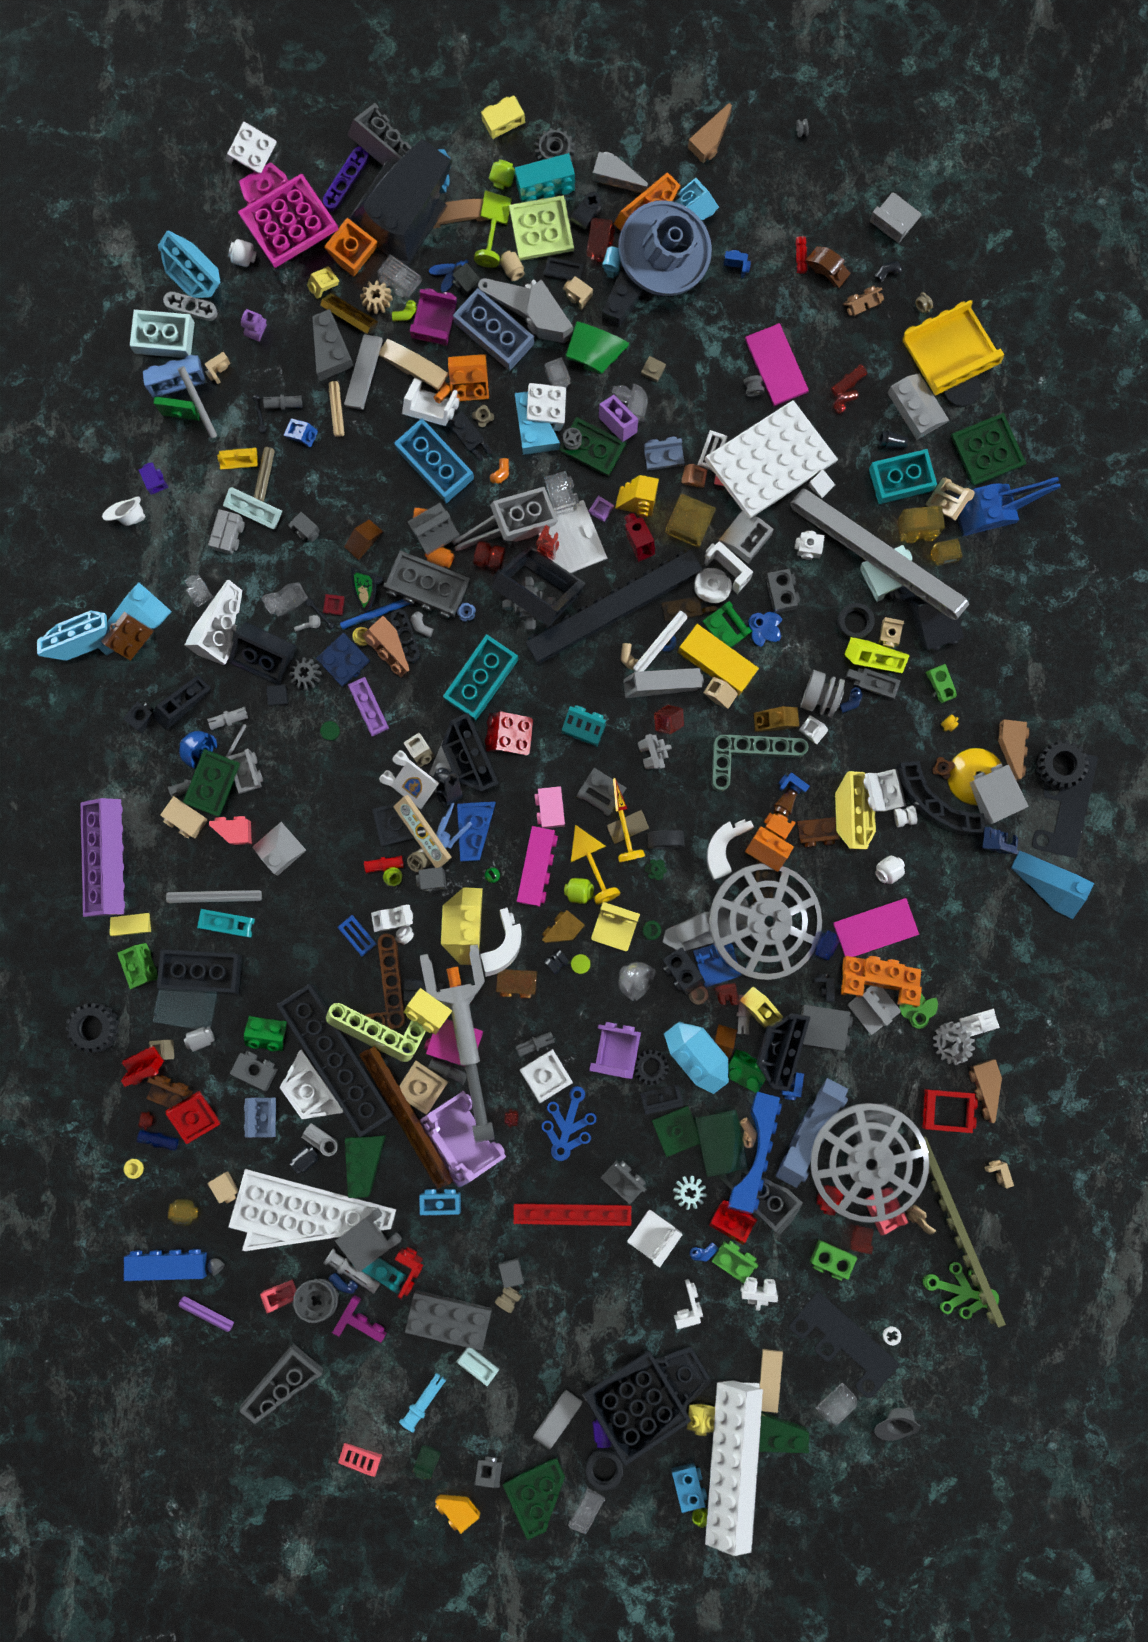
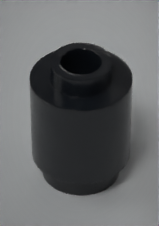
M306 1145L292 1157L289 1164L295 1172L300 1174L308 1170L319 1160L317 1157L319 1153L313 1146L309 1147Z

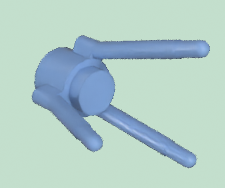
M454 803L450 804L436 834L445 849L447 847L451 849L456 840L472 825L469 822L451 840L449 839L450 834L444 830L452 813Z

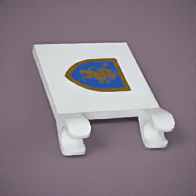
M398 751L393 757V762L404 767L396 779L390 771L386 770L379 780L383 784L393 787L403 796L409 795L414 804L421 809L439 783L411 762L403 751Z

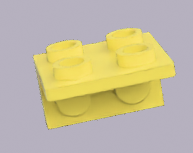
M603 902L591 940L628 951L640 914Z

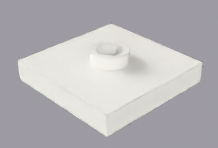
M553 1049L520 1069L539 1103L573 1083Z

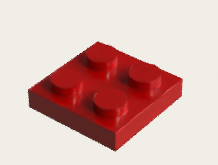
M200 1091L166 1110L167 1117L186 1144L220 1125L219 1119Z

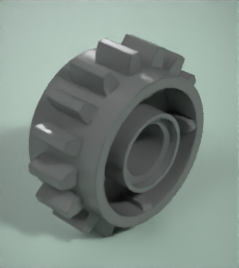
M551 128L548 132L543 131L542 137L538 136V142L535 143V156H538V161L569 153L572 162L571 156L575 155V150H573L575 149V143H571L572 137H568L566 131L562 132L559 128L557 130ZM554 147H556V148H558L559 150H558V151H552L551 149L554 148Z

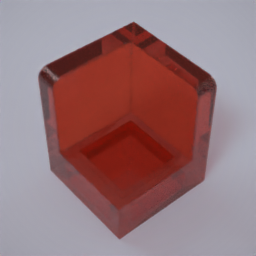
M666 705L655 712V731L671 735L683 727V708Z
M854 1225L850 1249L872 1254L873 1246L871 1242L874 1230Z

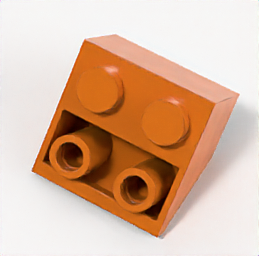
M486 354L448 357L451 395L454 390H457L456 398H459V401L489 399Z

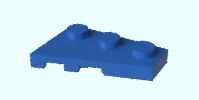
M496 802L457 804L459 831L469 822L472 823L459 837L461 862L480 861Z

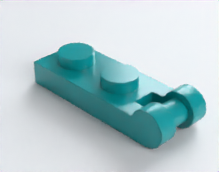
M201 909L197 928L251 938V926L254 924L255 919ZM239 922L244 923L243 930L238 929Z
M380 1257L362 1270L397 1294L402 1289V1283L406 1282L408 1278L406 1273ZM392 1274L397 1277L394 1282L389 1280Z

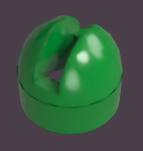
M494 867L488 868L485 872V879L490 883H496L500 879V872ZM490 870L496 876L494 880L492 879V876L488 873Z

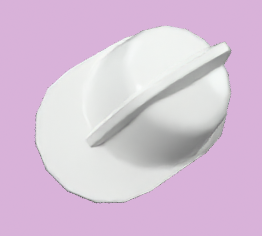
M140 497L115 503L106 509L102 516L106 521L117 519L126 526L136 524L145 519L143 509L139 504Z

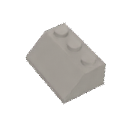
M921 374L907 376L890 387L888 395L916 440L949 422L948 417Z

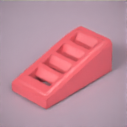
M344 1443L338 1463L375 1477L382 1455ZM348 1450L352 1451L349 1461L345 1460ZM355 1453L359 1454L357 1463L353 1462ZM363 1456L366 1457L364 1466L360 1465ZM370 1459L374 1460L371 1468L368 1467Z

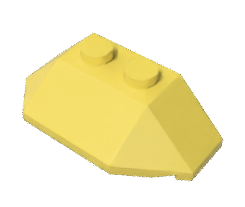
M847 772L835 793L836 831L850 849H867L876 832L875 811L869 806L868 797L870 796L864 786L865 772Z
M462 888L443 905L441 945L460 965H471L470 945L478 944L480 953L483 888Z

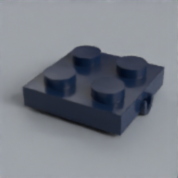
M345 633L341 634L334 642H331V645L327 646V649L316 658L341 686L347 684L353 677H357L360 674V670L370 662L367 656Z

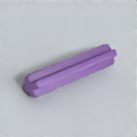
M183 1297L179 1302L178 1306L226 1332H229L233 1327V1321L187 1297Z

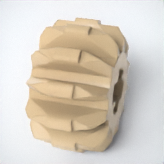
M377 280L375 285L369 282V288L363 287L364 293L360 295L363 300L362 305L367 307L368 312L374 309V313L377 314L378 310L381 309L384 313V307L390 308L389 302L393 299L392 295H390L391 290L386 288L385 283L379 286Z

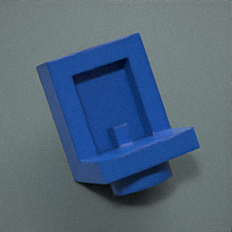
M731 250L725 253L724 266L742 268L741 278H745V273H749L751 261H747L748 254Z

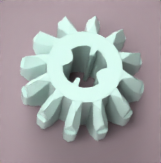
M684 1176V1184L680 1181L676 1182L681 1188L673 1189L674 1192L680 1193L674 1196V1199L679 1200L682 1198L679 1202L680 1207L686 1202L687 1210L690 1209V1203L693 1204L694 1209H697L695 1202L698 1201L700 1204H703L704 1202L700 1199V1196H707L706 1193L700 1192L705 1190L706 1186H699L701 1183L700 1179L694 1183V1176L690 1177V1182ZM687 1188L695 1190V1193H693V1197L685 1195V1192H687Z

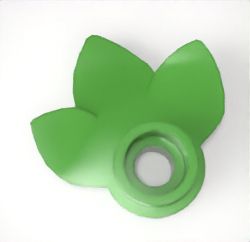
M922 994L920 1006L917 1008L908 1004L899 1005L901 1015L909 1019L910 1024L915 1028H924L928 1024L929 1018L936 1014L938 1008L936 998L925 1000ZM917 1015L922 1017V1021L919 1023L915 1019Z

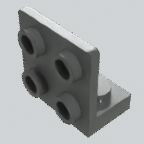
M616 1160L603 1174L601 1179L626 1202L631 1204L642 1191L645 1192L647 1190L644 1186L646 1183L638 1174L633 1176L630 1173L631 1168L624 1161L619 1163Z

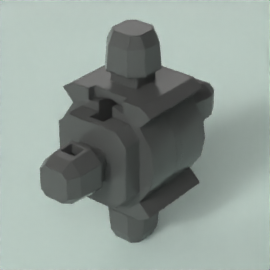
M524 577L523 587L551 606L556 602L554 597L544 598L543 592L534 586L532 577ZM509 599L502 601L503 610L513 611L514 609L516 616H520L521 620H525L526 630H535L536 620L534 619H537Z

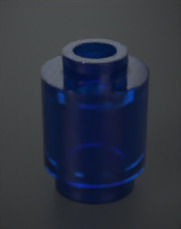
M828 930L826 933L822 932L815 947V955L829 961L830 956L833 957L840 941L837 939L838 935Z

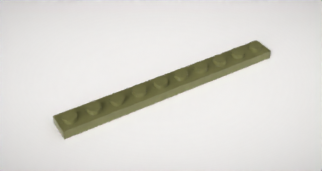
M923 1137L928 1149V1174H931L933 1179L931 1182L932 1188L935 1193L938 1192L941 1200H939V1204L943 1212L946 1211L948 1214L947 1223L950 1229H954L957 1237L954 1239L958 1248H962L965 1254L962 1258L966 1267H970L973 1273L970 1275L975 1287H979L981 1293L978 1296L982 1305L987 1306L989 1311L986 1313L988 1320L998 1328L1006 1325L934 1154L927 1138ZM917 1139V1144L915 1145L916 1149H920V1142Z

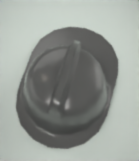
M911 1407L894 1408L890 1411L887 1420L876 1425L875 1434L883 1440L895 1441L917 1433L920 1430V1426L915 1422V1416Z

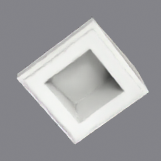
M821 470L810 481L808 486L820 498H823L835 484L826 472Z
M810 715L799 731L812 742L818 744L828 729L824 723Z

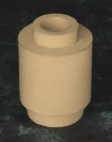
M507 251L501 255L500 264L507 277L511 278L512 281L520 279L525 273L516 252Z

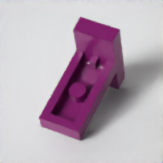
M354 1295L332 1333L339 1337L348 1323L381 1343L387 1334L384 1331L385 1328L377 1323L371 1324L367 1321L368 1318L360 1313L354 1314L361 1300Z

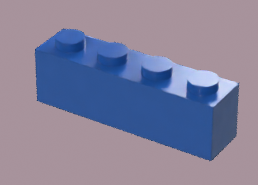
M191 1249L189 1253H181V1250H169V1253L162 1254V1250H152L150 1254H142V1251H130V1254L124 1257V1281L203 1279L207 1276V1252H201V1249Z

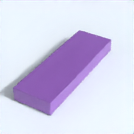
M363 677L348 684L371 736L373 737L388 730L389 727L366 678Z

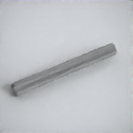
M260 890L166 893V902L262 900V892Z

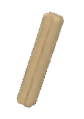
M337 381L329 382L333 432L336 437L344 435L340 388Z

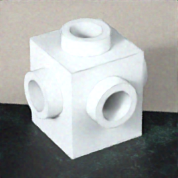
M814 531L802 532L800 538H796L795 549H798L797 555L807 560L820 558L824 535H817Z

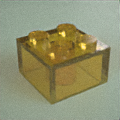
M681 493L666 526L665 533L700 548L716 508Z
M942 505L904 509L898 518L900 541L914 543L917 542V539H925V541L935 540L945 528Z

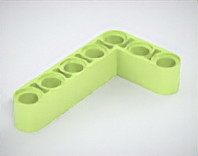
M340 1003L331 1005L326 1015V1021L331 1026L372 1047L375 1046L378 1050L403 1062H407L413 1057L426 1032L421 1024L411 1020L403 1036ZM332 1012H338L341 1017H334ZM349 1021L357 1022L358 1026H352ZM367 1030H373L375 1035H369ZM410 1031H415L418 1037L412 1036ZM384 1039L392 1040L393 1044H387ZM402 1048H408L410 1053L403 1052Z

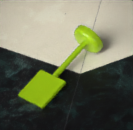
M486 190L480 217L492 220L487 249L478 250L475 253L474 261L483 267L493 268L497 267L500 262L499 255L491 251L496 222L507 225L510 211L509 205H511L512 198Z

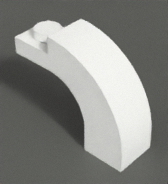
M745 819L734 824L735 828L728 822L712 837L707 849V866L713 881L732 872L726 859V846L734 837L754 828L751 820L748 822Z
M508 908L500 909V917L505 931L504 942L496 950L480 954L485 977L506 969L519 952L521 926L520 924L512 926V924H515L513 913L508 912Z

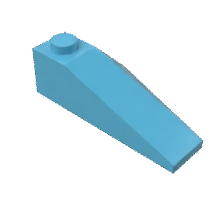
M697 178L678 192V198L675 201L692 210L701 220L712 216L719 208L709 191Z
M138 583L107 621L105 636L110 630V625L116 623L124 611L151 629L158 627L171 611L144 586ZM103 643L99 648L106 655L114 652V650Z

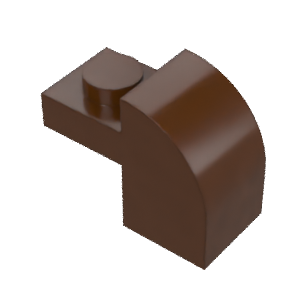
M817 246L806 259V262L816 274H825L835 288H840L850 275V272L843 265L844 259L829 248Z

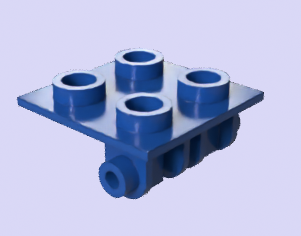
M731 943L724 945L726 952L737 962L733 945ZM714 944L693 951L699 971L705 980V988L742 976L741 973L735 971L723 960Z

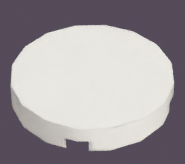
M707 568L696 575L694 591L704 601L719 603L729 596L732 583L723 571Z

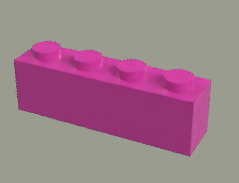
M532 826L517 903L540 907L541 903H545L546 892H543L544 884L548 885L550 873H547L548 865L552 866L554 855L551 854L552 847H556L558 838L555 835V830Z

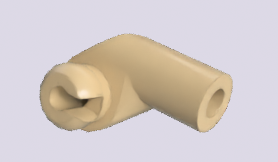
M622 643L621 662L628 669L634 670L633 667L639 660L631 655L632 644Z

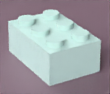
M134 310L130 347L135 354L184 358L191 355L194 321L190 314Z

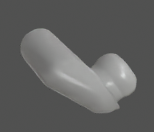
M414 612L411 615L414 631L430 638L433 629L424 625L421 612Z

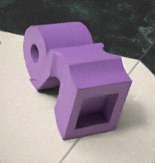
M246 309L241 319V326L245 328L244 336L260 341L266 328L267 320L262 318V315Z

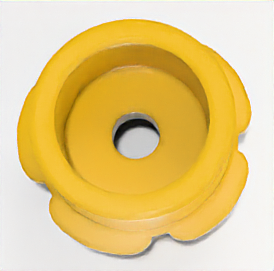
M952 714L948 716L941 724L944 727V731L949 730L951 732L959 724L957 722L958 717L955 718Z

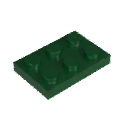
M576 417L570 428H576L581 432L582 444L577 450H568L562 442L559 452L609 477L626 442H622L617 437Z
M204 749L183 803L220 817L241 763Z

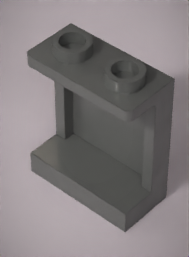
M802 1005L801 1015L811 1017L803 1042L804 1045L845 1051L846 1047H849L850 1036L847 1033L848 1028L852 1027L853 1016H850V1012Z

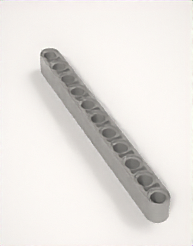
M802 489L790 502L791 508L796 513L949 618L957 620L968 607V600L808 490Z

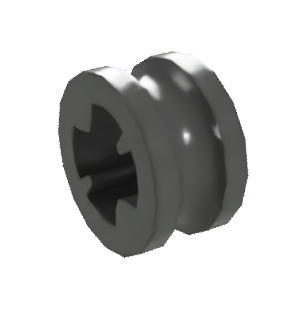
M807 119L796 121L798 137H802L803 134L805 136L809 135Z

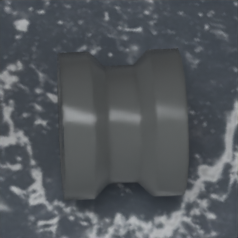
M755 375L744 379V385L747 387L745 391L746 396H757L764 393V387L761 385L762 376Z
M569 428L563 434V444L568 450H577L582 444L581 432L576 428Z

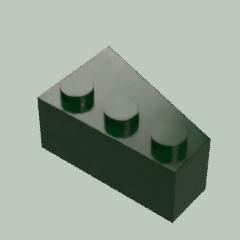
M386 1135L345 1138L348 1198L368 1197L371 1194Z
M761 1412L758 1452L809 1453V1432L806 1427L777 1418L766 1412Z

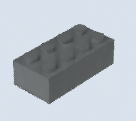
M416 1290L405 1333L482 1351L492 1308Z

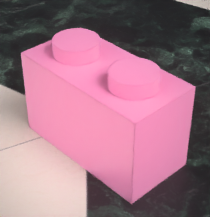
M561 786L538 789V794H535L536 806L540 805V813H537L538 824H542V828L545 829L564 827Z

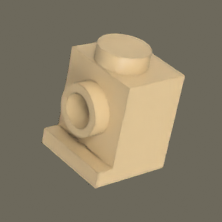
M575 276L571 281L568 280L563 287L567 298L573 303L577 302L580 310L585 307L593 296V289Z
M885 617L882 621L878 643L888 648L897 647L900 642L904 621ZM888 631H894L895 635H889Z

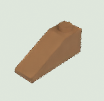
M730 103L689 139L688 148L702 163L707 159L711 160L717 153L731 113L732 105Z

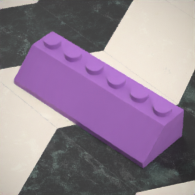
M99 798L81 802L83 917L124 914L123 890L125 885L123 882L124 864L122 856L124 847L122 844L123 825L121 816L123 808L121 799Z

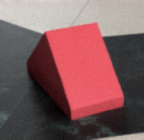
M293 1280L263 1291L260 1296L266 1312L269 1313L292 1302L296 1288Z

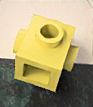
M703 1403L689 1405L688 1416L691 1422L687 1424V1429L695 1431V1434L699 1436H706L707 1433L714 1432L715 1407Z

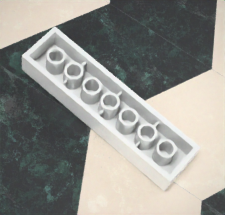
M734 1380L717 1383L705 1544L737 1556L750 1553L752 1546L763 1389Z

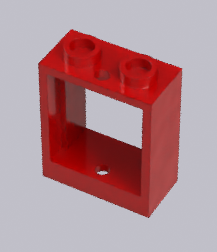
M925 1089L922 1128L973 1133V1129L976 1128L974 1109H977L978 1099L975 1098L974 1093ZM936 1096L967 1098L966 1127L934 1125Z

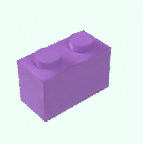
M615 395L599 404V419L622 442L637 433L638 418Z

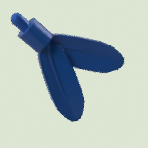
M461 260L456 264L435 265L429 269V273L432 275H446L441 284V291L443 293L452 287L451 282L453 280L451 277L454 274L452 272L453 269L459 264L463 266L466 262L468 263V260Z

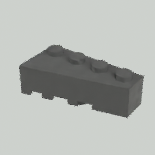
M374 103L353 120L347 135L383 166L387 161L395 165L412 147L408 142H404L400 138V132L390 126L388 123L389 119L378 111L379 107Z
M292 1344L241 1404L240 1412L256 1424L275 1410L277 1406L284 1401L286 1402L292 1395L305 1388L314 1379L320 1377L323 1374V1368L295 1344Z

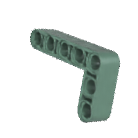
M720 735L713 744L712 787L717 792H723L730 785L731 755L801 758L808 751V743L801 738ZM724 740L728 746L726 749H720L717 742ZM737 742H745L746 749H738ZM757 742L765 744L766 748L764 751H759L756 748ZM776 743L784 745L785 749L783 752L775 749ZM795 744L803 746L804 750L802 753L795 751ZM724 759L727 766L725 768L718 767L717 760ZM723 778L726 781V786H717L716 779Z

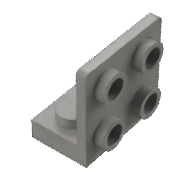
M891 193L880 208L877 206L873 211L870 222L897 243H900L921 217V213L898 195Z

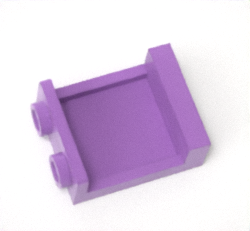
M606 1022L605 1026L599 1025L598 1028L602 1029L598 1054L596 1064L591 1063L590 1071L632 1079L641 1033L635 1032V1027L623 1025V1029L617 1028V1024Z

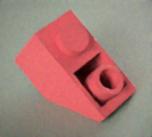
M245 816L234 817V820H226V817H217L215 821H209V825L228 843L232 845L252 844L251 821L245 819Z

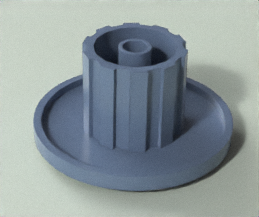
M653 201L636 209L629 216L621 230L619 256L623 268L635 284L650 293L662 296L684 293L693 288L702 279L710 264L712 253L711 240L704 223L692 210L672 201Z

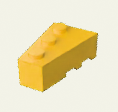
M639 475L632 479L631 484L627 482L625 487L621 486L615 509L634 512L640 517L652 516L659 479Z

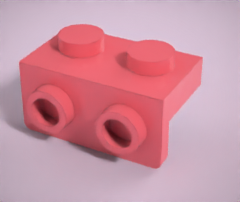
M891 1187L881 1189L882 1197H886L894 1192ZM874 1194L865 1199L874 1200ZM897 1197L884 1203L885 1214L892 1213L901 1208ZM866 1205L871 1216L876 1217V1205ZM905 1212L894 1218L875 1222V1225L880 1235H885L899 1226L906 1225L908 1220Z

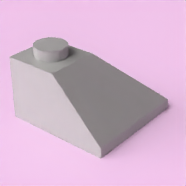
M282 822L253 846L261 860L277 876L306 851Z

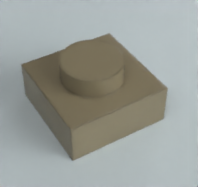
M649 356L641 371V375L658 383L666 364Z

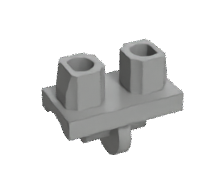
M646 735L645 739L638 742L641 752L649 750L651 757L643 759L645 768H665L663 759L668 758L667 751L672 749L671 745H665L663 739L657 740L656 735Z

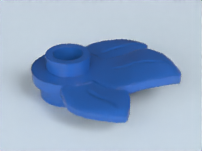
M767 612L764 615L761 613L751 615L748 623L752 630L751 638L757 646L762 647L765 640L771 642L780 641L781 633L777 625L782 621V618L774 612ZM757 619L761 621L760 626L756 624Z

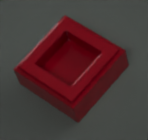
M325 594L323 614L342 616L345 597Z

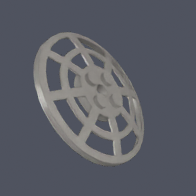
M755 864L733 873L718 889L710 910V932L719 955L735 971L755 979H777L790 975L801 968L814 953L822 929L821 908L813 889L798 873L782 866L779 870L781 871L779 882H756L751 872L774 869L766 864ZM789 875L803 884L809 892L810 898L802 902L798 894L787 886ZM744 876L749 886L737 896L734 903L723 899L729 887L737 879ZM776 887L777 890L774 898H764L760 888ZM785 891L793 897L797 905L788 908L781 902ZM750 892H753L756 902L750 908L741 906L742 900ZM815 905L817 913L815 937L806 933L808 923L806 908ZM720 906L731 910L729 917L731 934L723 938L719 936L717 924ZM801 912L802 917L801 930L792 927V915ZM737 913L746 916V928L740 931L736 929ZM767 916L773 919V924L770 927H767L764 923ZM788 934L798 937L794 945L786 951L782 941ZM750 935L757 942L754 952L743 944L741 938ZM803 940L811 943L812 946L805 957L795 966L791 967L788 957L799 948ZM735 942L738 948L750 957L746 968L740 966L726 952L724 945ZM774 944L779 954L776 956L761 955L765 945ZM781 960L784 970L772 974L753 972L758 961L776 962Z
M856 1104L834 1114L819 1130L811 1151V1174L821 1197L839 1214L860 1222L885 1221L903 1213L920 1196L928 1177V1149L919 1129L903 1113L882 1104ZM876 1110L894 1115L895 1119L890 1127L881 1123H866L864 1111ZM856 1113L858 1125L847 1129L839 1138L829 1132L831 1127L840 1119L849 1114ZM902 1121L915 1133L920 1142V1149L910 1151L905 1139L897 1132ZM868 1129H879L887 1133L881 1142L870 1140ZM860 1131L862 1141L854 1147L844 1142L849 1136ZM894 1137L899 1141L905 1153L893 1155L892 1151L888 1148ZM825 1138L834 1144L830 1155V1169L818 1170V1153L821 1143ZM839 1149L849 1154L847 1166L836 1167ZM923 1156V1175L916 1189L908 1183L912 1174V1159ZM869 1159L876 1160V1167L874 1169L866 1167V1162ZM906 1161V1173L902 1180L894 1175L896 1163ZM850 1174L855 1181L849 1191L840 1182L839 1175ZM832 1177L836 1187L845 1196L839 1205L834 1203L827 1195L820 1178ZM889 1181L898 1186L894 1192L886 1197H882L881 1186ZM862 1187L873 1188L875 1199H862L856 1195ZM903 1190L913 1195L901 1208L892 1213L885 1214L884 1203L895 1199ZM852 1201L862 1205H876L877 1216H859L846 1211Z

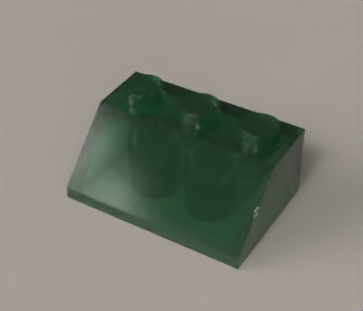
M736 1109L695 1118L707 1177L748 1168Z

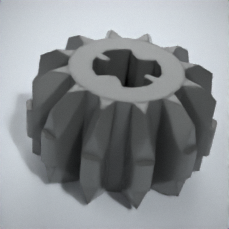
M302 658L301 664L296 660L297 666H290L294 671L289 673V677L293 678L291 683H297L296 687L298 689L303 686L304 690H308L309 684L312 688H315L313 682H320V679L316 676L322 675V672L317 670L320 666L314 664L313 659H310L307 663L306 658ZM305 670L308 674L306 678L303 676L302 673Z

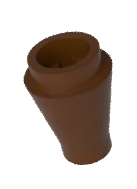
M787 788L786 792L774 805V813L777 815L779 813L786 818L788 815H791L797 792Z

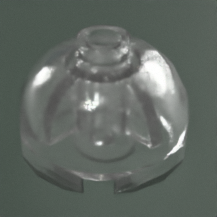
M633 962L628 966H623L619 972V987L622 993L632 1001L640 999L650 988V985L647 984L650 978L654 980L656 971L643 962Z

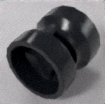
M559 948L554 951V955L543 960L555 975L560 972V968L570 964V961Z

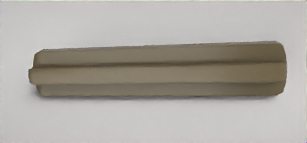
M265 447L254 493V498L262 502L265 499L275 452L274 449Z

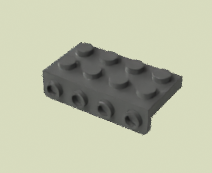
M400 551L389 578L383 587L390 596L397 597L399 595L404 597L403 600L408 603L414 604L416 602L421 604V607L425 610L432 611L434 609L439 611L438 614L443 617L449 618L451 616L455 618L470 578Z

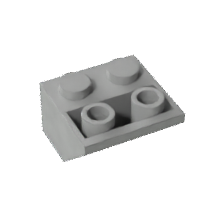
M742 511L719 541L749 564L772 535L774 529L759 517L754 516L748 519Z

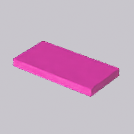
M780 323L745 337L747 346L759 374L762 376V381L773 406L808 393V387Z
M906 898L833 923L844 957H854L919 935Z

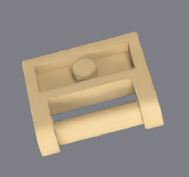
M943 478L925 505L936 512L956 520L967 502L973 499L975 493L974 490L965 489L952 483L950 479ZM949 489L961 496L957 499L944 493L945 490Z

